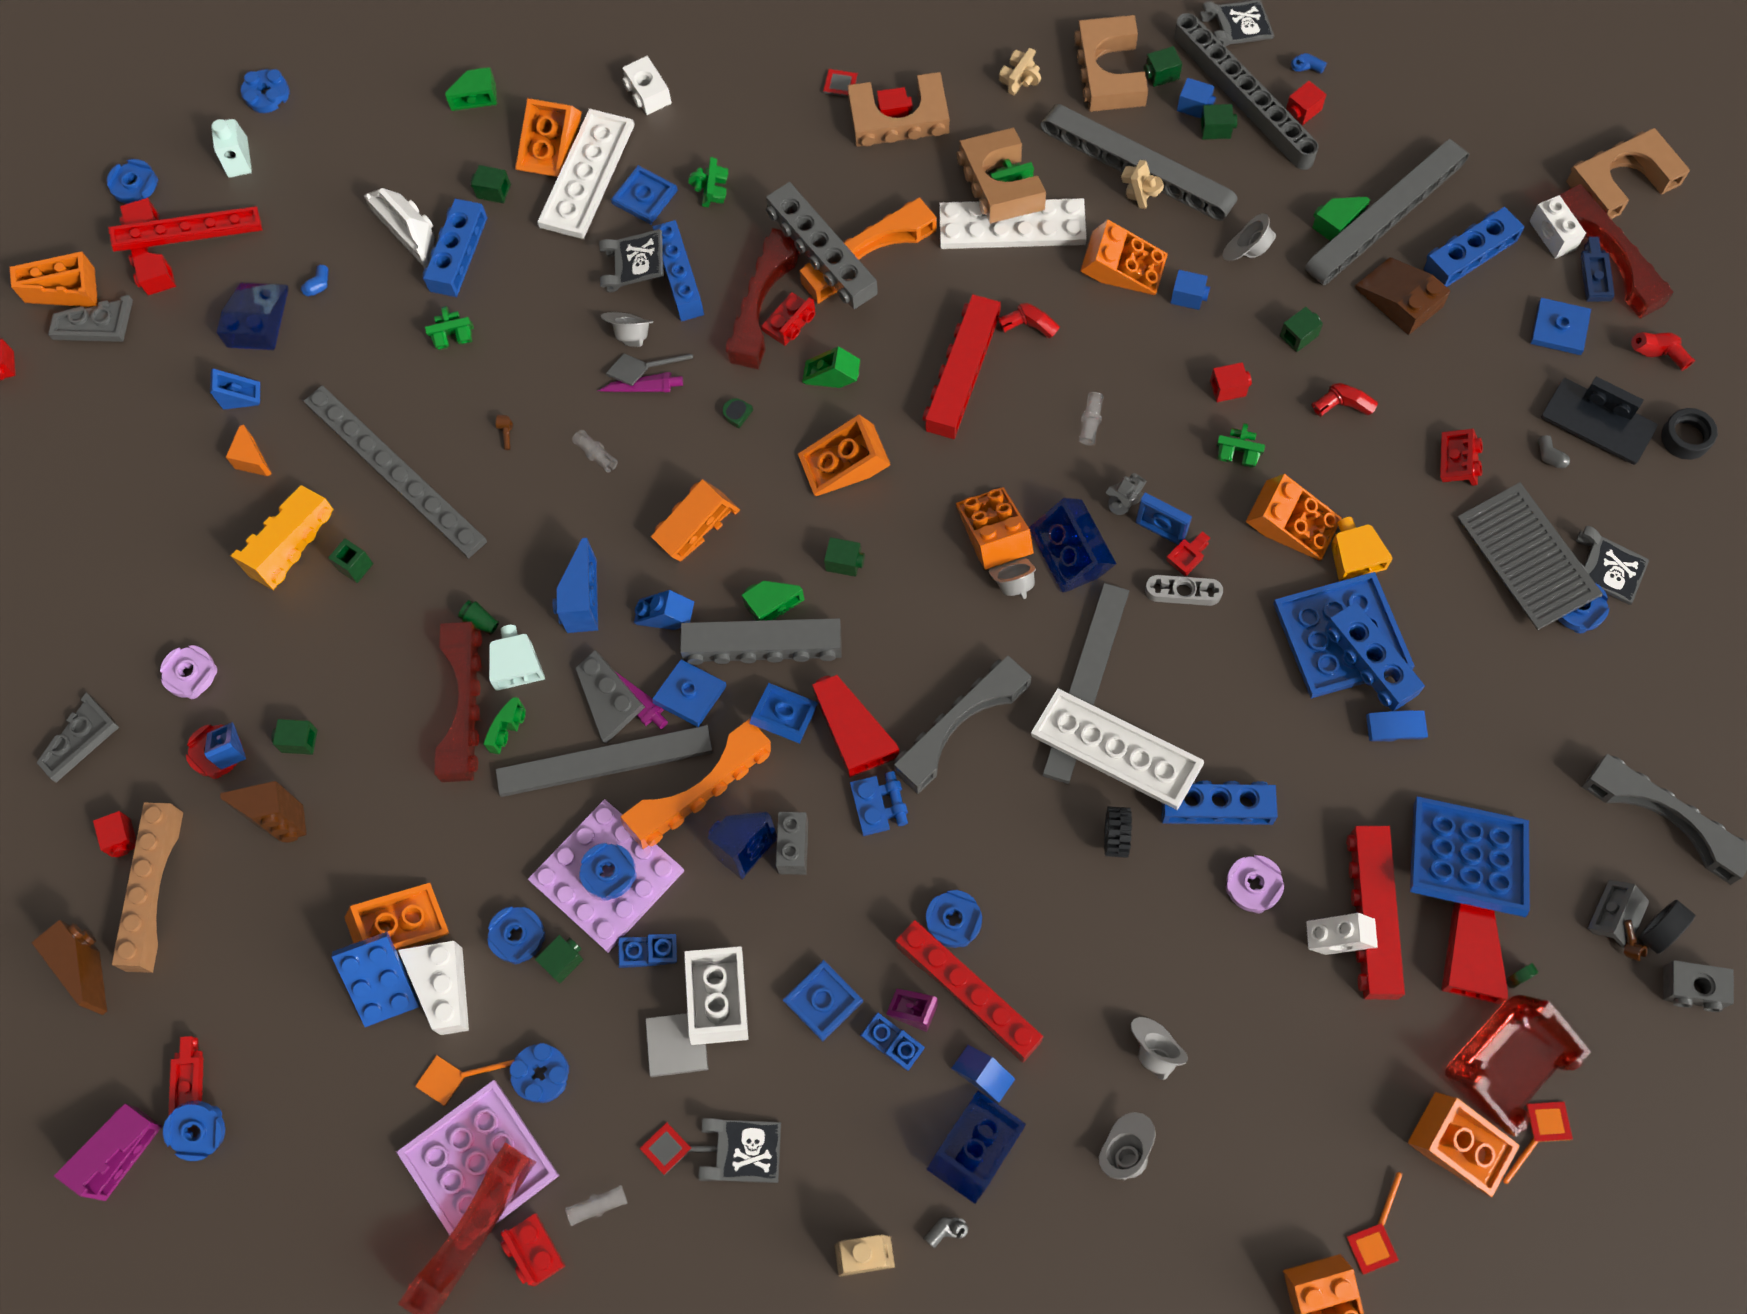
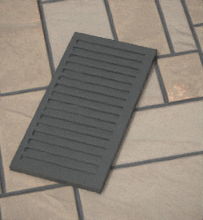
M1521 482L1458 516L1457 519L1537 631L1602 596L1601 590Z

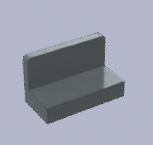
M1609 880L1588 929L1593 934L1614 938L1622 948H1625L1628 943V937L1624 921H1632L1634 934H1636L1648 907L1649 900L1635 884Z

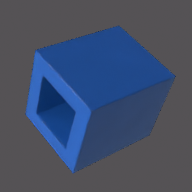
M1187 78L1179 97L1177 111L1201 118L1203 105L1215 104L1216 97L1213 96L1214 86Z
M1178 270L1171 304L1200 310L1201 302H1207L1210 287L1206 286L1208 276Z

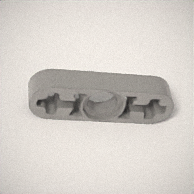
M1154 575L1146 583L1145 594L1154 602L1212 606L1220 601L1223 587L1215 579ZM1155 584H1160V593L1155 592ZM1172 584L1173 587H1172V590H1171V594H1168V593H1169V589H1168V588H1169V585ZM1179 585H1187L1191 589V594L1182 596L1177 592L1176 588ZM1196 586H1199V591H1198V592H1199V595H1198V596H1195V593H1196V590H1197V587H1196ZM1207 588H1212L1214 592L1213 597L1208 596Z

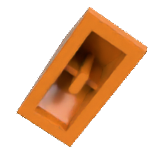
M244 424L239 426L226 455L227 460L237 470L263 476L271 475L272 473L253 436Z

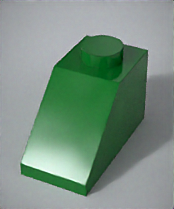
M490 67L467 70L445 92L451 111L497 105L496 82Z
M1368 197L1332 198L1325 206L1322 204L1317 208L1313 215L1315 220L1312 228L1329 241H1332L1367 210L1370 199Z
M837 346L806 360L802 383L842 388L857 381L860 359Z
M770 581L753 584L742 594L744 606L756 621L775 620L805 600L803 589L800 586Z

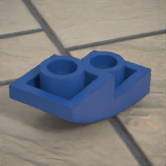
M1390 711L1366 714L1369 741H1395L1398 739H1424L1428 737L1425 711Z
M652 934L647 937H625L618 939V968L677 963L676 934Z
M878 1012L860 1034V1037L907 1071H909L925 1049L904 1030H900Z

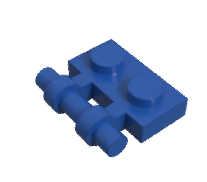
M894 771L885 773V785L879 786L877 776L850 782L863 836L890 830L888 819L896 818L898 826L908 824L906 816L908 809L906 804L903 803L900 793L902 786L900 781L897 780ZM890 795L892 807L885 809L882 796Z

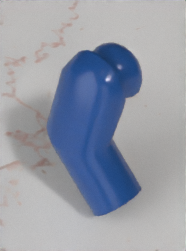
M1308 53L1296 56L1291 61L1292 69L1298 72L1312 69L1322 74L1327 65V62Z
M318 265L316 267V276L307 280L301 286V291L305 296L316 295L327 288L329 268L325 265Z

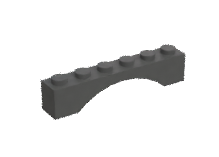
M1007 656L1002 661L1000 659L997 660L990 667V673L984 679L982 677L978 678L972 684L971 691L965 697L963 695L959 696L952 704V709L946 715L942 713L933 722L934 727L927 733L925 731L922 732L915 739V745L909 751L903 750L896 757L894 764L895 773L917 794L937 777L938 763L942 750L951 734L960 724L984 709L997 705L1012 704L1030 686L1031 675L1010 656Z
M1606 754L1596 764L1582 785V788L1605 803L1637 805L1652 810L1668 819L1690 839L1700 854L1705 868L1730 885L1745 875L1747 871V840L1734 836L1719 822L1709 820L1696 807L1685 804L1675 798L1671 791L1658 787L1645 774L1635 772L1626 766L1625 762L1620 758Z

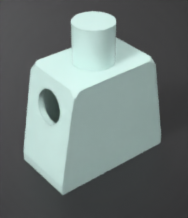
M218 119L214 121L211 125L214 149L227 176L230 178L252 173L248 139L235 119L225 121ZM232 151L236 153L234 158L231 157V155H234Z
M515 625L503 626L500 629L502 639L490 643L489 679L495 690L498 691L544 680L543 670L527 634L518 635Z

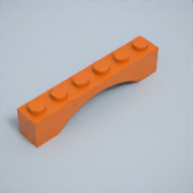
M919 197L912 202L906 203L893 214L886 215L883 220L875 225L868 226L857 236L848 238L844 241V244L859 260L880 247L898 243H918L937 231L936 216ZM810 262L800 270L801 284L817 304L838 292L834 286L830 287L826 283L819 269L815 270Z
M748 719L729 734L725 750L719 762L700 783L672 797L641 800L620 816L622 826L642 850L647 846L652 847L663 838V834L669 829L674 830L684 822L686 816L692 812H699L706 805V801L712 796L717 797L727 789L729 783L735 779H742L748 773L751 766L755 763L761 764L769 757L771 741L758 727L749 724L751 719Z

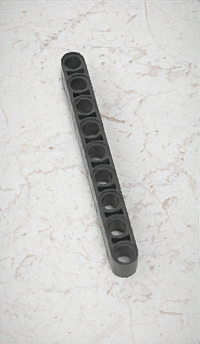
M1190 13L1181 14L1177 19L1174 39L1178 45L1295 167L1301 170L1311 168L1319 148L1317 141L1196 16Z
M1055 104L1041 122L1042 130L1049 136L1122 173L1126 166L1137 167L1139 160L1147 161L1150 175L1160 177L1163 181L1162 193L1215 220H1224L1237 202L1236 194L1229 188L1063 105Z
M1447 140L1315 254L1307 263L1305 271L1322 285L1328 284L1460 169L1468 159L1469 153L1453 140Z

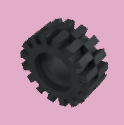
M1107 807L1104 828L1105 856L1129 857L1132 831L1131 808Z

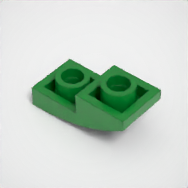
M513 697L501 709L491 724L484 741V746L490 753L500 754L502 746L505 747L508 741L507 730L518 731L519 724L524 722L526 710L519 698Z

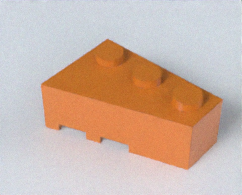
M82 251L10 267L11 287L25 303L84 307L98 306L95 267Z
M702 479L691 487L688 496L683 501L674 506L671 515L656 526L655 532L651 537L671 557L681 562L705 541L703 536L713 527L718 530L723 526L720 522L731 512L736 515L740 509L719 489Z

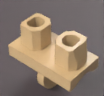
M1029 48L1026 53L1015 50L1010 58V65L1016 68L1013 70L1004 66L1000 71L999 81L1008 85L1009 94L1015 95L1022 84L1028 87L1029 84L1037 85L1040 82L1041 75L1038 72L1040 68L1033 61L1036 50Z
M1139 160L1137 167L1126 166L1121 176L1123 183H1129L1126 190L1127 198L1137 200L1139 208L1146 209L1148 197L1158 196L1164 187L1160 177L1150 175L1147 161Z

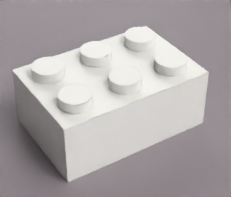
M742 946L685 951L688 1028L691 1045L749 1040Z

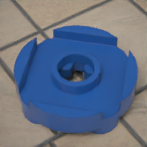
M267 69L246 73L245 81L241 86V96L247 106H250L256 112L268 113L278 109L277 105L282 101L286 102L289 97V86L279 70ZM264 89H269V90H266V93H264V94L261 93L262 90H264Z
M127 160L128 164L123 166L118 164L108 174L107 185L112 195L119 202L129 204L148 198L154 192L158 177L148 163L142 160ZM136 179L133 184H128L129 181Z
M1597 583L1595 584L1603 593L1602 596L1585 604L1584 608L1586 610L1576 609L1558 619L1561 624L1581 634L1597 628L1606 619L1609 613L1608 597L1603 588Z
M601 843L589 849L582 858V865L579 871L580 881L584 888L591 895L604 901L615 899L625 894L637 877L635 862L631 854L624 847L617 844ZM605 865L609 868L614 866L613 875L602 877L601 874L604 872L602 867Z
M951 890L940 896L938 895L930 902L927 908L926 923L928 932L943 946L951 948L966 947L977 937L982 926V914L977 902L971 895L959 890ZM954 912H957L962 922L952 926L946 917L947 915L952 916Z
M508 907L499 911L490 921L487 940L491 951L498 958L512 964H520L538 953L542 943L545 941L546 935L542 921L532 910L525 907ZM512 929L517 931L523 930L521 933L522 937L518 941L516 939L513 941L509 940L512 937L510 933Z
M545 1043L525 1048L517 1055L515 1061L510 1066L511 1083L514 1090L519 1096L530 1102H550L556 1099L565 1090L567 1085L569 1064L565 1056L556 1048ZM537 1067L547 1068V1071L544 1073L546 1078L542 1081L539 1078H533Z
M189 1101L179 1105L168 1116L163 1127V1138L166 1145L171 1146L176 1151L175 1155L187 1161H199L208 1157L218 1149L225 1136V1123L222 1118V1111L217 1106H211L202 1101ZM192 1125L198 1126L201 1131L197 1137H193V1132L188 1131V1128Z

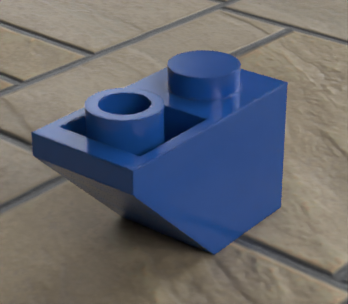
M671 590L639 599L635 607L634 624L669 630L681 628V623H690L694 601Z

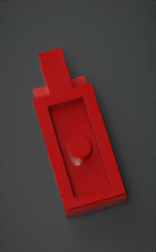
M193 1036L180 1037V1053H175L174 1059H171L168 1116L181 1104L189 1101H202L204 1058L202 1051H198V1038Z

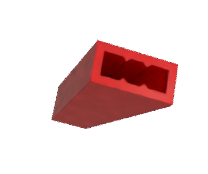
M838 675L821 677L815 684H812L815 698L849 777L896 759L899 755L898 745Z
M1454 902L1442 991L1495 1004H1501L1508 999V989L1494 910Z

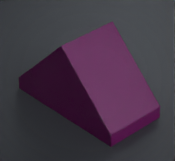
M897 988L886 1015L927 1032L937 1009L938 1001L936 997Z

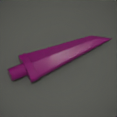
M664 372L662 374L640 377L633 386L621 381L611 382L598 391L666 393L671 391V387L683 386V377H671V372Z
M618 674L645 706L637 715L641 722L647 726L653 721L660 729H663L668 723L661 715L664 709L653 704V698Z

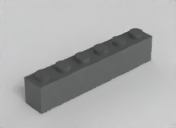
M840 618L681 623V655L685 662L693 665H699L705 661H714L718 664H727L730 661L754 663L756 660H767L776 663L781 662L783 659L805 662L813 658L832 661L836 658H842Z

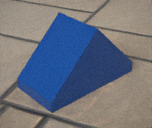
M217 369L211 370L210 393L223 410L258 406L260 404L259 381Z
M233 722L207 733L204 754L219 769L222 770L247 759Z
M967 1045L951 1068L997 1103L1002 1100L1015 1081V1078L993 1057L970 1045Z

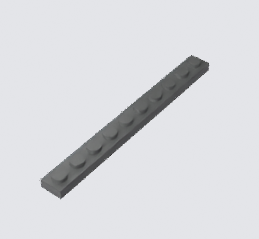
M323 385L304 400V403L468 559L487 543V540Z

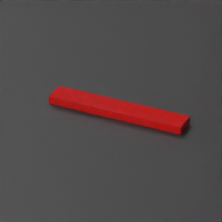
M254 206L108 227L112 249L115 252L262 231L258 208Z

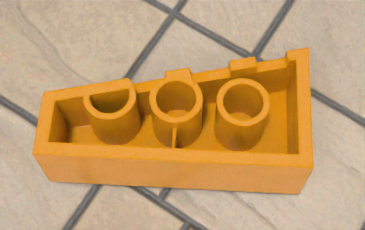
M301 485L279 507V514L277 516H269L263 522L264 529L257 536L252 533L245 540L248 545L242 551L236 549L230 556L250 578L274 590L278 584L283 582L291 566L300 559L301 553L308 543L314 540L316 532L322 524L329 520L334 509L326 498Z

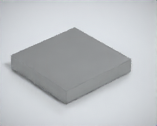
M688 1013L646 1019L651 1077L708 1070L706 1044L691 1045Z

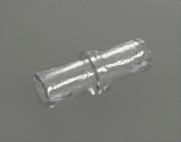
M1097 392L1088 393L1086 410L1081 418L1083 426L1079 441L1086 445L1095 444L1097 428L1102 420L1100 412L1104 396Z
M580 430L579 433L573 436V443L586 453V457L589 460L598 463L607 473L611 472V469H615L618 464L617 459L604 449V445L601 442L594 441L584 430Z
M620 1185L600 1195L594 1193L590 1195V1199L566 1207L565 1210L570 1225L574 1226V1224L597 1216V1218L602 1217L604 1212L623 1204H628L623 1187Z

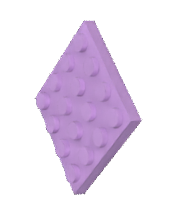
M604 799L528 880L609 953L618 943V939L624 937L684 872V869L658 845L647 846L642 850L622 826L620 817L622 814ZM601 843L617 844L624 847L631 854L637 873L636 880L625 894L607 901L591 895L584 888L579 877L583 856L589 849ZM607 865L603 866L602 869L604 872L601 874V876H612V871L615 869V867L612 866L609 868Z
M495 1080L397 1151L402 1162L459 1250L464 1249L559 1176Z

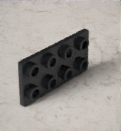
M1597 376L1588 389L1567 378H1563L1541 416L1542 419L1633 465L1638 463L1658 427L1657 423L1636 413L1642 405L1643 399Z

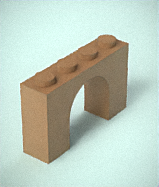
M1135 15L1079 21L1078 31L1074 32L1075 46L1079 45L1080 49L1077 50L1078 64H1082L1083 67L1080 70L1081 83L1086 85L1083 90L1084 102L1089 103L1090 112L1146 106L1148 87L1145 72L1113 74L1106 72L1096 63L1100 56L1109 52L1136 50L1138 31Z
M941 72L917 75L920 105L914 113L902 118L888 117L877 109L871 82L848 85V98L856 146H871L885 142L893 143L899 140L940 136L949 133L950 119Z
M1014 128L960 140V151L957 152L958 163L960 166L963 165L966 181L971 182L973 196L979 199L981 213L983 215L986 214L989 223L1045 210L1046 191L1038 176L1013 182H1001L987 175L990 170L1003 166V160L1009 159L1011 164L1021 162L1022 143Z
M1653 128L1647 132H1639L1626 142L1621 141L1606 152L1600 151L1585 162L1583 160L1579 161L1571 168L1572 172L1566 182L1597 221L1602 224L1621 215L1629 201L1612 179L1611 169L1631 167L1642 172L1661 195L1680 186L1690 169L1660 133Z

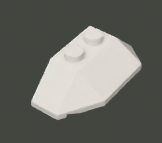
M381 188L364 195L371 211L424 268L428 267L435 240L431 230L433 224L426 215L421 216L412 200L407 201L399 193Z

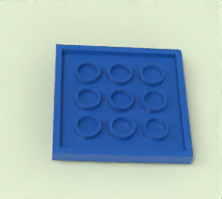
M1375 572L1274 600L1273 605L1310 698L1365 684L1358 668L1346 660L1341 647L1330 640L1325 629L1331 617L1355 602L1360 605L1412 670L1415 667ZM1350 634L1352 639L1361 640L1358 635ZM1367 655L1369 660L1378 661L1374 655Z
M1417 796L1413 812L1410 892L1527 917L1530 911L1529 820Z

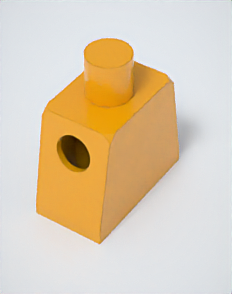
M1345 517L1337 522L1340 532L1334 536L1331 549L1339 582L1372 572L1376 573L1388 568L1393 558L1371 525L1368 524L1356 528L1352 517Z

